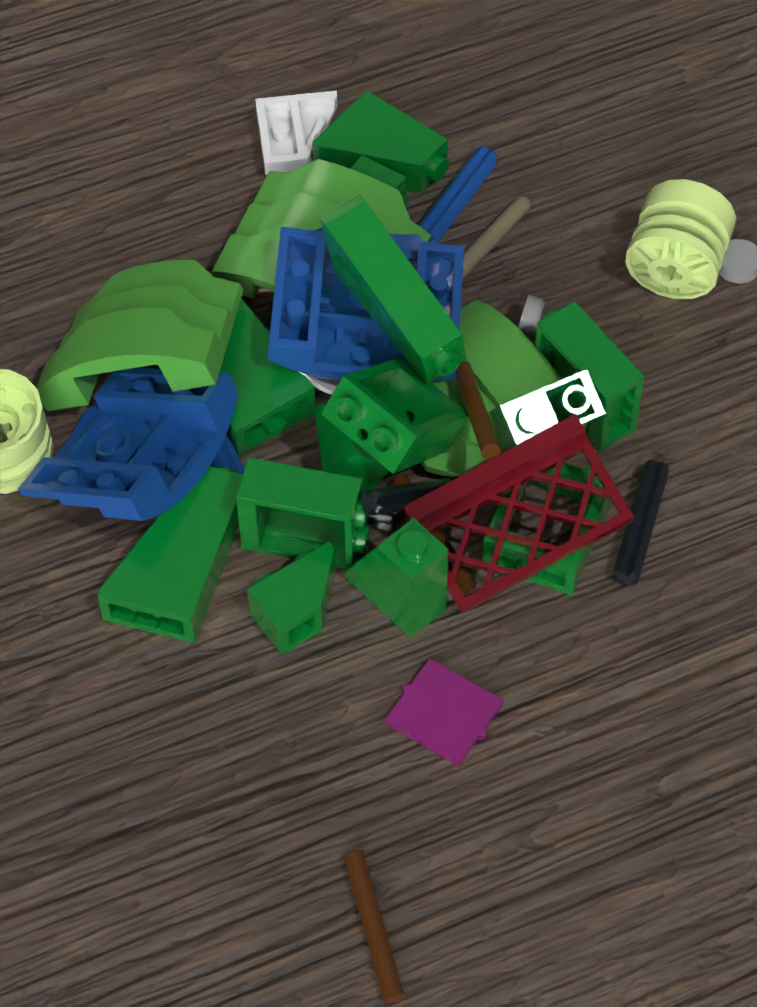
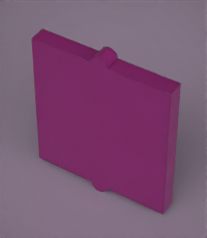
M430 658L413 682L403 686V695L385 718V724L459 767L476 742L486 738V728L503 706V700Z

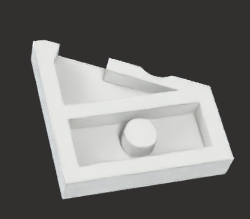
M336 90L255 99L265 175L269 171L291 172L313 161L312 141L329 126L338 107Z

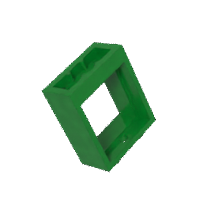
M575 301L560 310L556 309L548 312L537 323L535 346L552 365L561 379L587 369L606 414L587 421L586 436L592 445L601 452L636 431L644 375Z
M400 357L344 375L321 413L392 474L448 452L469 418L468 413L432 383L427 385L417 371ZM362 428L368 433L367 439L361 435Z
M248 457L236 495L241 548L295 559L303 551L311 548L316 549L330 541L335 548V567L351 568L355 564L357 554L366 553L371 533V526L366 525L368 515L362 510L364 502L361 499L363 479Z
M564 463L560 477L587 484L591 468L582 469ZM555 468L545 472V474L553 475ZM596 476L593 486L603 488ZM531 480L527 482L528 484L546 490H549L550 484L536 480ZM527 483L521 486L517 501H520ZM557 486L555 492L582 501L584 494ZM512 491L506 493L503 497L510 499ZM590 495L588 504L591 505L585 519L603 523L611 505V500ZM498 506L489 528L501 530L507 507ZM581 527L579 535L590 529ZM508 530V532H507V533H510V534H514V535L522 536V537H525V538H529V537L520 535V534H518V533H515V532H512V531H509V530ZM488 536L484 537L482 561L491 563L498 539ZM505 541L498 565L517 570L527 564L531 548ZM594 543L526 580L573 596ZM538 550L536 559L548 552Z

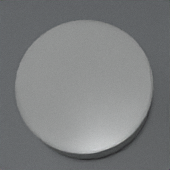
M744 239L730 240L719 274L725 280L732 283L742 284L754 280L757 277V246Z
M528 294L518 328L530 341H533L545 302L542 298Z

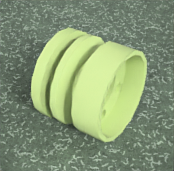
M687 179L667 180L655 185L645 198L639 215L638 226L634 229L632 241L629 243L626 252L625 263L630 275L641 286L657 295L673 299H695L707 295L716 285L719 270L723 264L724 254L728 249L734 231L736 215L732 204L717 190L706 184Z
M0 369V493L8 494L19 491V486L43 457L52 458L54 445L38 390L27 377L12 370Z

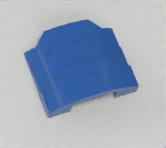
M281 227L267 360L301 373L341 381L344 375L399 357L413 367L334 272L323 227L317 230ZM390 234L460 331L464 246L429 243L418 234ZM456 370L450 375L438 377L431 383L454 379Z
M131 368L114 371L94 395L97 403L84 411L80 421L64 445L52 458L43 457L19 486L18 490L22 496L59 499L61 505L99 508L103 517L143 521L163 514L179 503L197 485L212 464L225 439L238 398V393L229 373L219 372L216 385L173 392L161 369Z

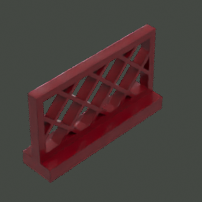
M576 414L404 506L408 521L412 518L416 519L431 534L445 526L464 530L458 553L448 552V561L455 563L452 572L450 573L449 569L447 572V589L461 614L634 521L631 510L586 436L585 429ZM583 452L591 466L587 484L561 478L560 475L564 462ZM555 468L553 475L545 474V472ZM596 476L603 488L593 486ZM531 480L550 484L544 507L517 501L521 486ZM557 486L584 493L577 516L551 510ZM512 491L510 499L502 497L506 493ZM590 495L611 500L619 513L603 523L584 518ZM488 503L507 507L500 531L474 524L479 508ZM514 509L541 516L534 540L507 533ZM469 514L467 522L458 520ZM550 518L573 524L574 528L570 541L561 546L541 542L547 519ZM581 527L590 529L579 535ZM472 532L498 539L491 563L465 556ZM505 541L531 548L526 565L517 570L498 565ZM538 550L548 552L536 559ZM461 565L488 571L483 588L464 598L456 583ZM495 573L504 576L493 582Z

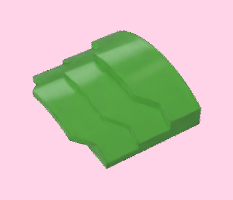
M317 159L290 173L269 171L254 202L249 205L235 234L230 235L212 270V276L240 283L244 290L242 295L251 299H255L260 287L274 292L281 227L317 230L322 227L320 220L322 217L359 194L364 198L389 234H418L427 242L430 241L431 234L410 220L399 190L353 169Z
M196 260L152 262L112 275L93 298L77 311L72 327L63 336L59 349L46 360L36 387L45 409L52 411L88 405L100 373L156 364L160 367L173 392L216 385L244 291L241 284L213 277Z
M476 299L461 308L460 332L462 333L466 353L465 361L471 364L501 449L500 454H502L506 450L489 411L562 379L544 355L517 326L490 305ZM456 378L432 383L467 412ZM468 418L448 452L421 462L427 472L449 476L454 480L489 461V459H485L482 456L470 419ZM587 422L582 423L585 432L587 429Z

